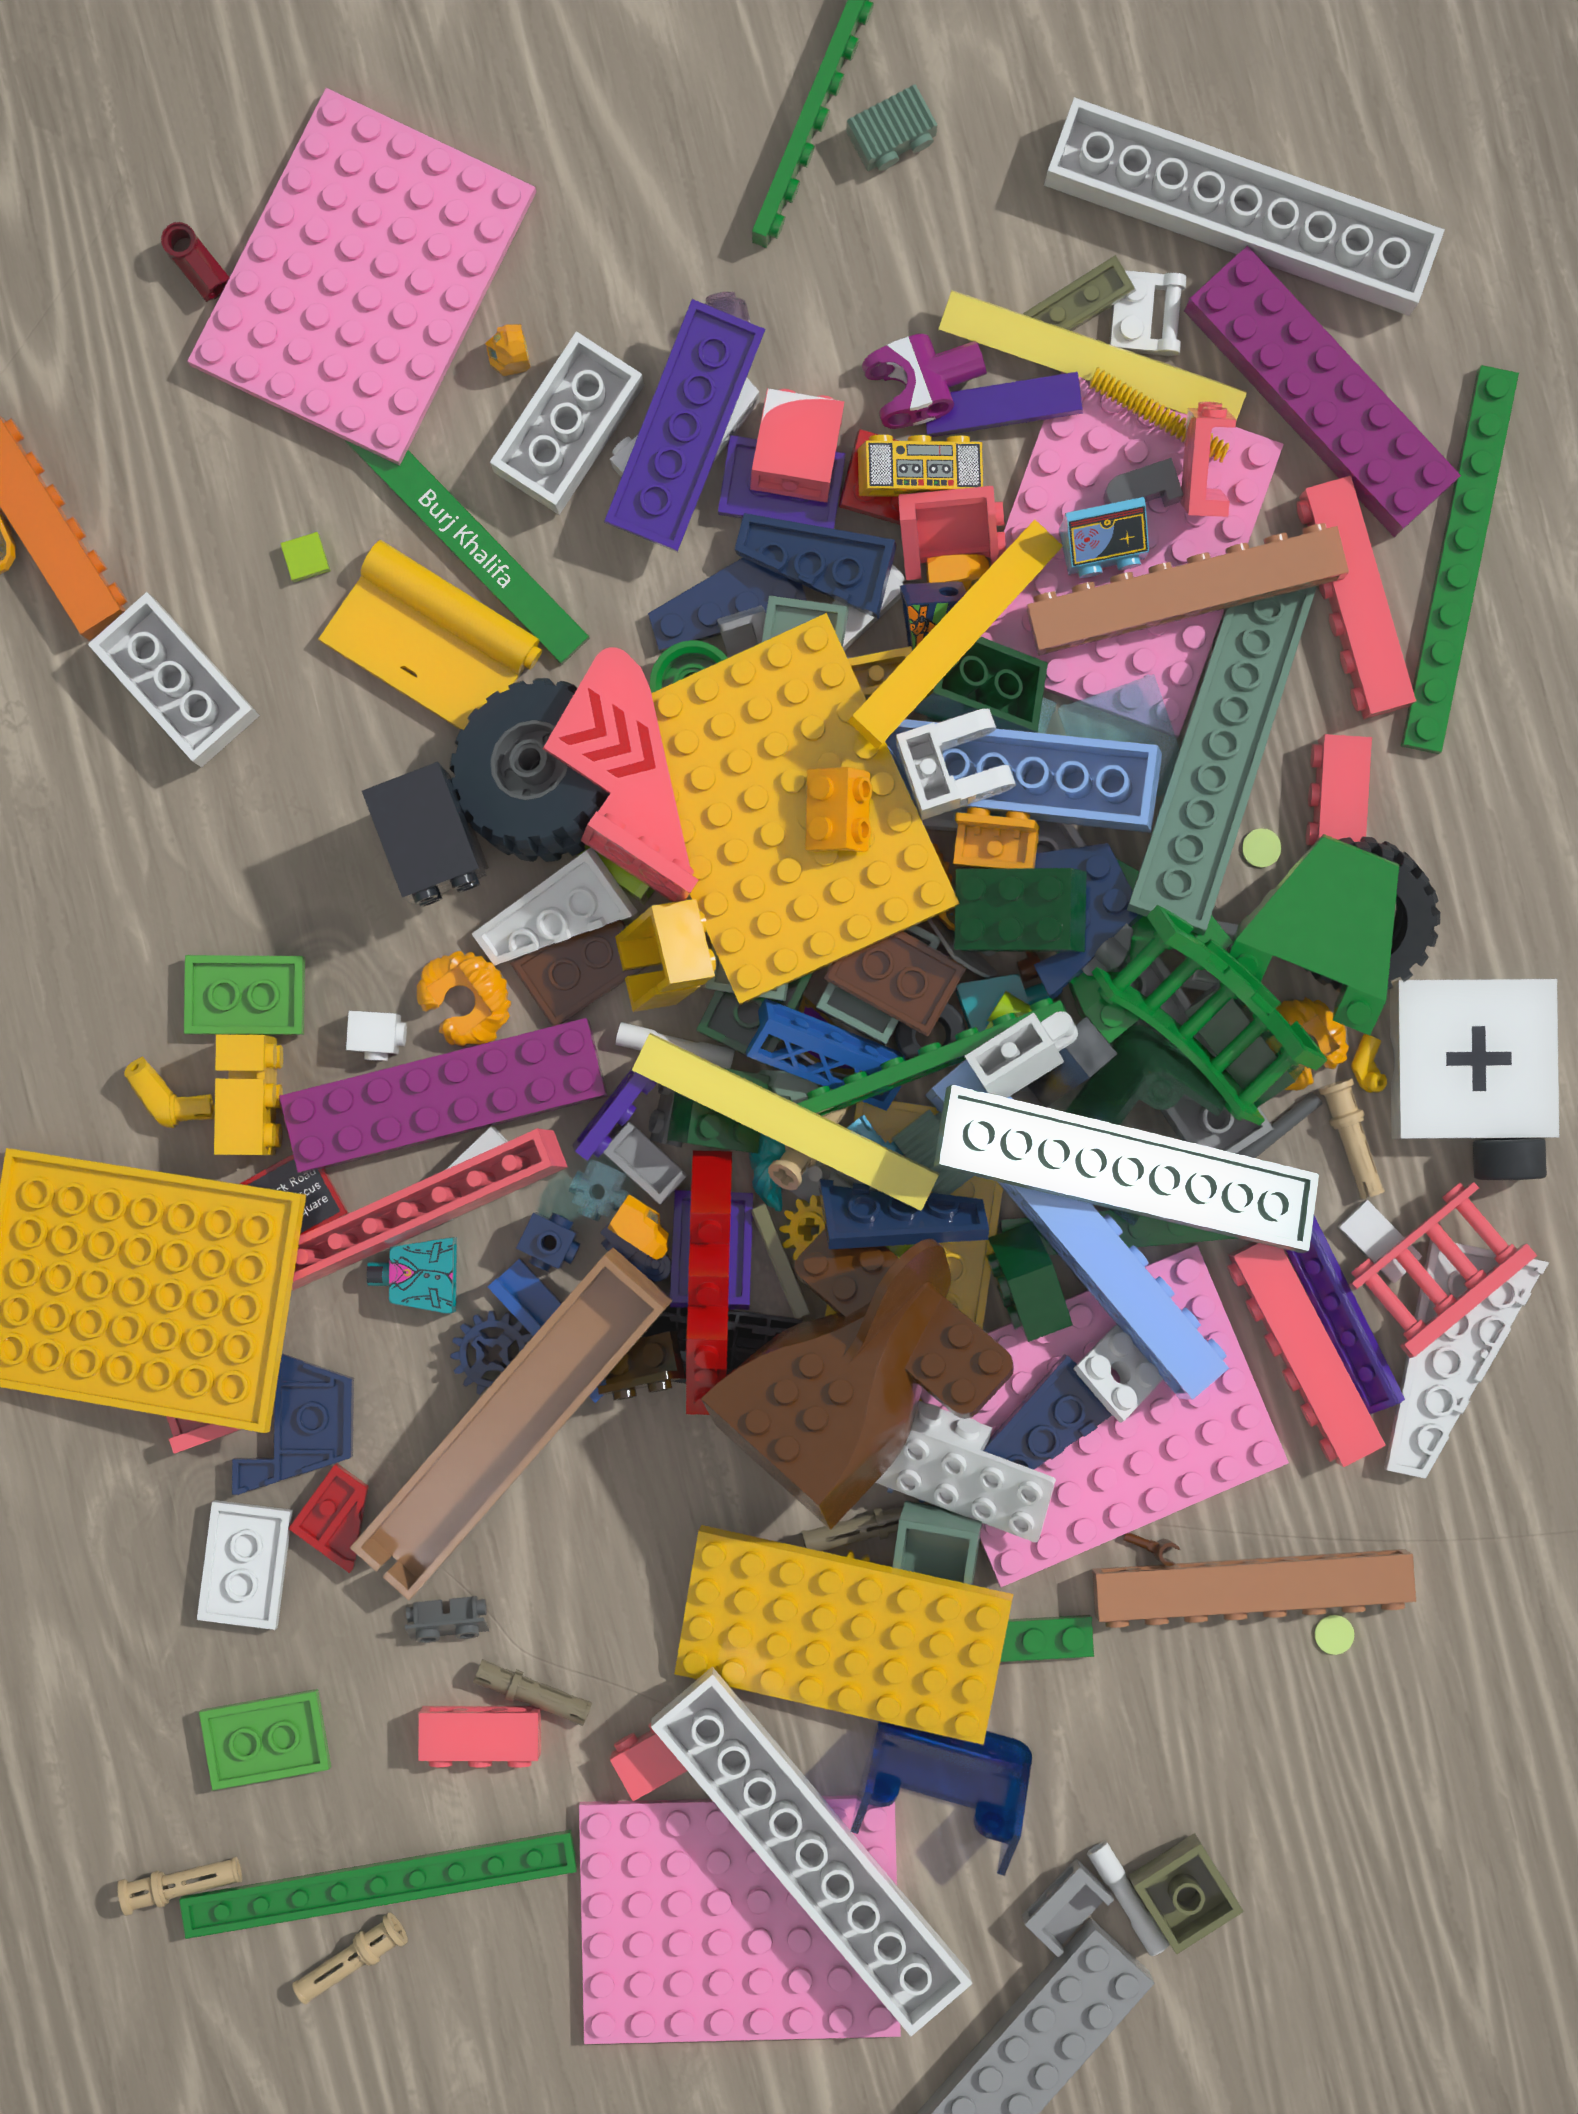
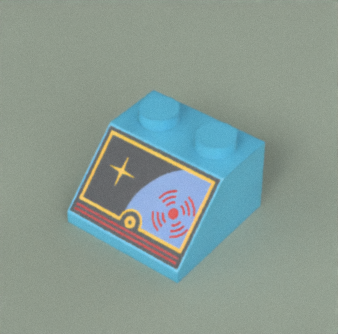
M1144 497L1065 513L1059 527V533L1068 575L1078 573L1079 578H1088L1101 574L1104 567L1117 565L1118 570H1127L1141 565L1140 560L1145 559L1149 553Z

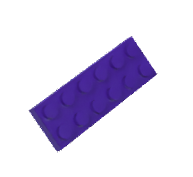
M694 299L691 300L604 523L678 553L765 333L764 328Z

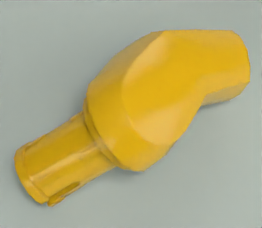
M143 1056L134 1060L126 1067L124 1075L149 1114L161 1126L175 1128L181 1121L214 1119L215 1111L212 1094L177 1097Z

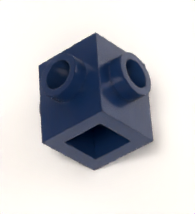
M534 1212L516 1249L531 1256L528 1261L529 1263L550 1272L552 1266L560 1269L564 1262L571 1265L581 1243L575 1241L579 1232L571 1229L573 1221L552 1212L550 1218ZM548 1235L554 1236L557 1241L554 1249L548 1248L545 1243Z

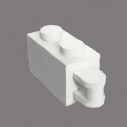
M1056 1012L1042 1022L1039 1021L1035 1013H1032L965 1055V1058L988 1094L1008 1098L1062 1064L1064 1060L1059 1051L1077 1039L1078 1030L1071 1016L1066 1012Z

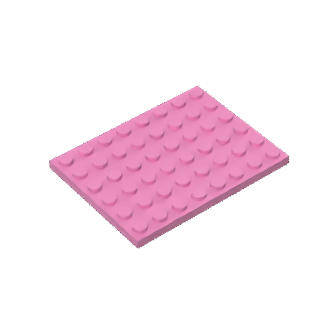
M326 88L187 362L193 368L400 466L536 194V188Z
M1079 377L1083 414L1044 420L1004 529L1006 550L1034 519L1061 543L1059 527L1065 513L1105 505V490L1110 481L1118 475L1172 458L1180 485H1182L1185 442H1181L1182 436L1180 439H1176V434L1174 436L1170 435L1171 430L1165 433V428L1160 430V424L1154 427V422L1149 424V418L1144 421L1143 416L1138 417V412L1133 414V409L1127 411V406L1122 408V403L1116 404L1117 399L1111 402V397L1106 399V393L1101 396L1100 391L1095 392V387L1093 389L1089 388L1091 381ZM1175 411V417L1180 414L1181 419L1186 417L1187 423V414ZM1214 427L1211 431L1213 439L1218 436V442L1224 439L1223 446L1228 442L1230 446L1222 463L1219 462V459L1214 461L1213 457L1209 458L1207 488L1221 489L1229 499L1228 517L1188 515L1180 502L1164 507L1161 497L1145 502L1149 553L1145 559L1140 560V566L1127 570H1118L1117 565L1102 568V573L1099 575L1079 578L1078 573L1068 575L1063 548H1061L981 637L1047 662L1045 691L1178 738L1224 609L1038 656L1027 615V604L1034 603V596L1046 592L1055 591L1058 597L1072 593L1071 588L1082 583L1094 582L1095 587L1109 584V578L1118 574L1133 572V576L1137 577L1149 574L1148 568L1157 564L1171 562L1172 567L1187 564L1186 559L1188 557L1209 552L1212 558L1226 554L1225 549L1230 546L1248 543L1284 444L1238 427Z
M1198 1245L1190 1246L1150 1263L1145 1268L1153 1278L1156 1279L1160 1276L1175 1293L1171 1299L1179 1309L1182 1310L1186 1307L1201 1324L1197 1330L1204 1339L1208 1341L1212 1338L1227 1355L1223 1361L1229 1369L1193 1400L1179 1399L1165 1381L1162 1380L1125 1421L1119 1423L1114 1416L1109 1417L1087 1436H1082L1066 1447L1061 1454L1052 1460H1047L1034 1469L1056 1479L1038 1542L1029 1541L982 1523L980 1542L1000 1587L1018 1581L1289 1463ZM1088 1290L1065 1299L1073 1324L1070 1327L1030 1342L1027 1341L1022 1327L1014 1330L1012 1323L987 1333L1010 1353L1014 1364V1372L1010 1379L976 1415L971 1417V1419L981 1424L992 1427L990 1438L1064 1354L1068 1355L1078 1364L1111 1328L1117 1325ZM1111 1368L1112 1377L1116 1382L1120 1383L1119 1374L1115 1369ZM922 1388L920 1395L922 1402L933 1404L949 1411Z
M894 1794L822 1796L897 1885ZM712 1799L580 1802L584 2044L901 2037L900 2023Z

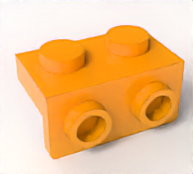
M851 767L807 769L805 850L813 852L840 850L868 851V840L871 835L869 799L872 795V785L868 771Z
M976 807L967 808V813H956L955 822L958 824L953 859L955 866L981 869L1035 868L1040 826L1035 820H1030V814L1007 811L1006 817L990 816V810Z

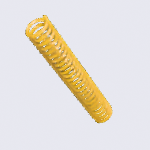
M1096 368L1089 385L1090 389L1095 387V392L1100 391L1101 396L1106 393V399L1111 397V402L1117 399V405L1122 403V408L1127 406V411L1133 409V414L1138 412V417L1143 416L1144 421L1149 418V424L1154 422V427L1160 424V430L1165 428V433L1171 430V436L1176 434V439H1180L1182 436L1181 442H1185L1186 417L1181 419L1180 414L1175 417V411L1170 413V408L1164 411L1165 406L1161 405L1159 407V402L1153 405L1154 399L1148 401V395L1142 399L1143 392L1139 393L1136 397L1137 389L1131 393L1132 386H1129L1125 391L1126 383H1123L1120 387L1121 380H1118L1115 384L1116 377H1112L1110 380V373L1105 376L1104 370L1099 374L1100 368ZM1211 433L1209 458L1213 457L1214 461L1219 459V462L1222 463L1229 449V442L1223 446L1224 439L1218 442V436L1213 439V433Z

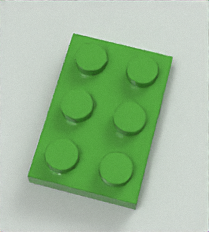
M185 955L184 1034L304 1035V956Z
M318 1689L206 1708L199 1712L212 1791L329 1770L332 1767Z

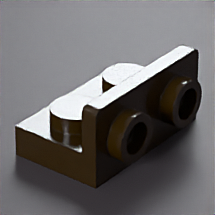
M668 1331L640 1338L605 1378L606 1385L597 1387L599 1395L612 1394L613 1400L618 1401L637 1397L636 1389L648 1387L649 1393L672 1389L671 1381L685 1378L677 1331Z

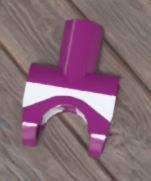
M926 334L911 335L894 341L869 354L862 363V369L867 379L896 380L906 385L901 394L894 397L893 401L885 404L879 411L883 426L890 429L915 426L946 415L954 407L949 387L987 374L983 356L976 341L936 354L931 339Z

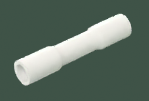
M623 1022L620 1023L615 1045L641 1051L648 1035L652 1033L713 1064L731 1069L735 1053L734 1049L706 1042H693L660 1034L652 1029Z
M1107 1841L1095 1845L1087 1852V1855L1104 1883L1110 1887L1131 1921L1132 1928L1148 1954L1155 1956L1163 1952L1170 1944L1126 1877L1124 1868Z

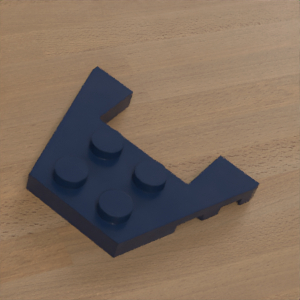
M1108 843L1036 853L1035 868H1074L1087 872L1085 952H1059L1034 964L1049 998H1056L1074 977H1079L1083 973L1082 969L1095 957L1096 951L1106 940L1114 937L1126 923L1132 927L1143 917V915L1127 910L1133 891Z
M282 1353L275 1394L274 1458L232 1459V1495H239L352 1458L354 1378Z

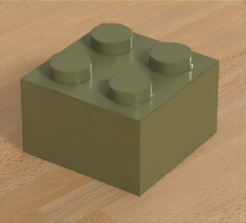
M1195 1833L1128 1875L1135 1890L1176 1955L1244 1912Z

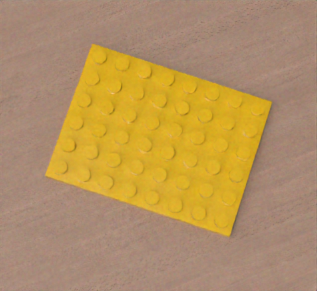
M827 613L651 693L689 864L694 870L693 876L699 879L690 896L692 899L697 900L699 911H702L705 915L706 931L740 1005L960 904L886 742L884 741L876 749L847 722L863 705L866 698ZM851 767L870 773L872 795L869 799L871 835L868 840L867 852L850 850L813 852L805 850L807 769Z
M6 1148L0 1183V1387L249 1431L270 1432L306 1194Z

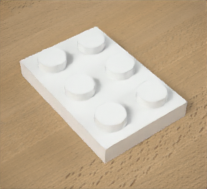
M218 1500L212 1502L197 1620L273 1630L278 1628L290 1535L288 1528L291 1525L293 1510Z

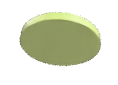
M1264 828L1255 829L1245 837L1242 844V853L1246 861L1251 865L1260 868L1268 867L1278 860L1281 854V842L1273 831Z
M1328 1615L1322 1618L1316 1625L1315 1640L1324 1652L1337 1655L1344 1653L1351 1647L1354 1641V1629L1346 1618L1340 1615Z

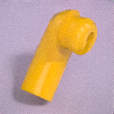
M1363 1034L1351 1062V1069L1363 1090L1369 1093H1378L1383 1091L1387 1085L1386 1075L1380 1073L1374 1061L1382 1041L1373 1036Z

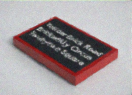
M293 1154L240 1183L306 1194L300 1235L349 1213L326 1170L320 1169L308 1173H298Z

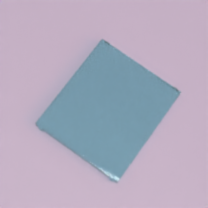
M1147 674L1144 678L1068 705L1063 704L1057 708L1066 736L1158 745L1162 758L1156 797L1165 794L1180 748L1154 674Z

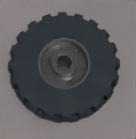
M536 678L533 680V684H526L524 681L510 684L508 686L509 690L502 693L496 691L486 698L488 702L479 710L475 708L467 718L469 723L464 730L460 729L454 743L458 746L456 753L451 755L449 769L455 774V777L451 778V782L460 799L458 802L472 828L495 848L507 855L514 854L520 860L529 862L536 861L538 856L545 862L560 860L562 854L577 855L585 851L584 846L586 844L581 839L587 824L596 811L600 810L610 794L543 750L544 745L575 694L577 687L565 681H559L555 685L549 678Z

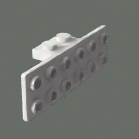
M919 1401L912 1429L903 1449L892 1465L875 1483L965 1517L982 1521L984 1524L1029 1541L1038 1542L1056 1479L1047 1474L984 1452L983 1450L989 1441L992 1427L981 1424L971 1418H959L936 1405Z

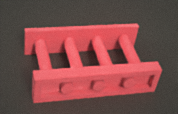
M1475 1182L1465 1188L1461 1183H1458L1442 1197L1446 1204L1375 1263L1368 1258L1351 1272L1355 1277L1349 1283L1352 1291L1365 1283L1405 1330L1403 1335L1407 1340L1400 1347L1409 1358L1416 1357L1537 1257L1528 1244L1521 1245L1518 1248L1513 1244L1508 1245L1469 1200L1468 1197L1479 1189ZM1455 1208L1496 1254L1494 1259L1498 1265L1487 1274L1483 1269L1477 1270L1438 1224L1441 1219ZM1423 1234H1427L1466 1280L1463 1284L1467 1287V1290L1458 1298H1455L1452 1294L1448 1296L1409 1251L1408 1247ZM1394 1258L1435 1305L1433 1310L1437 1315L1426 1324L1421 1319L1418 1321L1377 1274Z

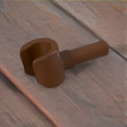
M1025 952L1027 958L1016 962L1024 982L1038 977L1034 964L1040 962V959L1036 952Z
M1130 1532L1126 1533L1123 1541L1153 1553L1155 1558L1164 1565H1175L1173 1561L1163 1558L1162 1555L1167 1547L1180 1550L1179 1546L1169 1539H1161L1156 1542Z

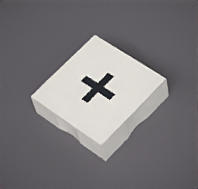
M1557 979L1406 980L1405 982L1397 980L1391 982L1393 988L1390 989V1039L1394 1051V1072L1391 1081L1392 1139L1559 1137Z

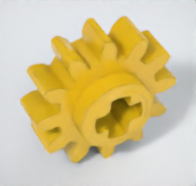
M812 1195L809 1201L810 1204L804 1199H797L796 1207L798 1212L789 1210L784 1212L791 1222L790 1225L779 1227L781 1232L790 1234V1239H787L782 1246L783 1248H796L793 1254L794 1260H797L798 1256L825 1229L820 1196ZM819 1226V1234L811 1235V1228Z

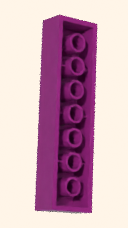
M1248 246L1189 298L1184 309L1189 318L1339 479L1351 476L1357 498L1394 538L1461 476Z
M587 1018L303 1089L280 1095L279 1097L298 1173H308L609 1096L591 1024Z

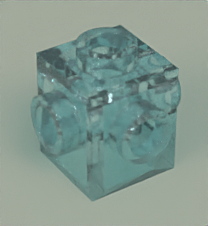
M590 1159L585 1172L579 1170L576 1172L569 1188V1192L575 1194L572 1203L580 1206L577 1213L598 1222L601 1215L609 1218L613 1211L617 1212L627 1198L629 1191L622 1188L628 1175L600 1161ZM597 1184L602 1185L605 1190V1194L601 1199H597L593 1195V1188Z

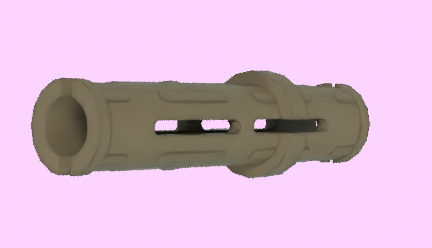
M903 1506L882 1511L881 1508L873 1509V1514L838 1522L832 1530L827 1526L801 1531L804 1546L808 1549L824 1551L878 1536L880 1540L889 1538L888 1534L898 1532Z
M482 1659L473 1681L474 1684L506 1695L505 1699L511 1702L513 1699H516L581 1726L584 1725L592 1702L523 1676L524 1672L516 1669L513 1672Z

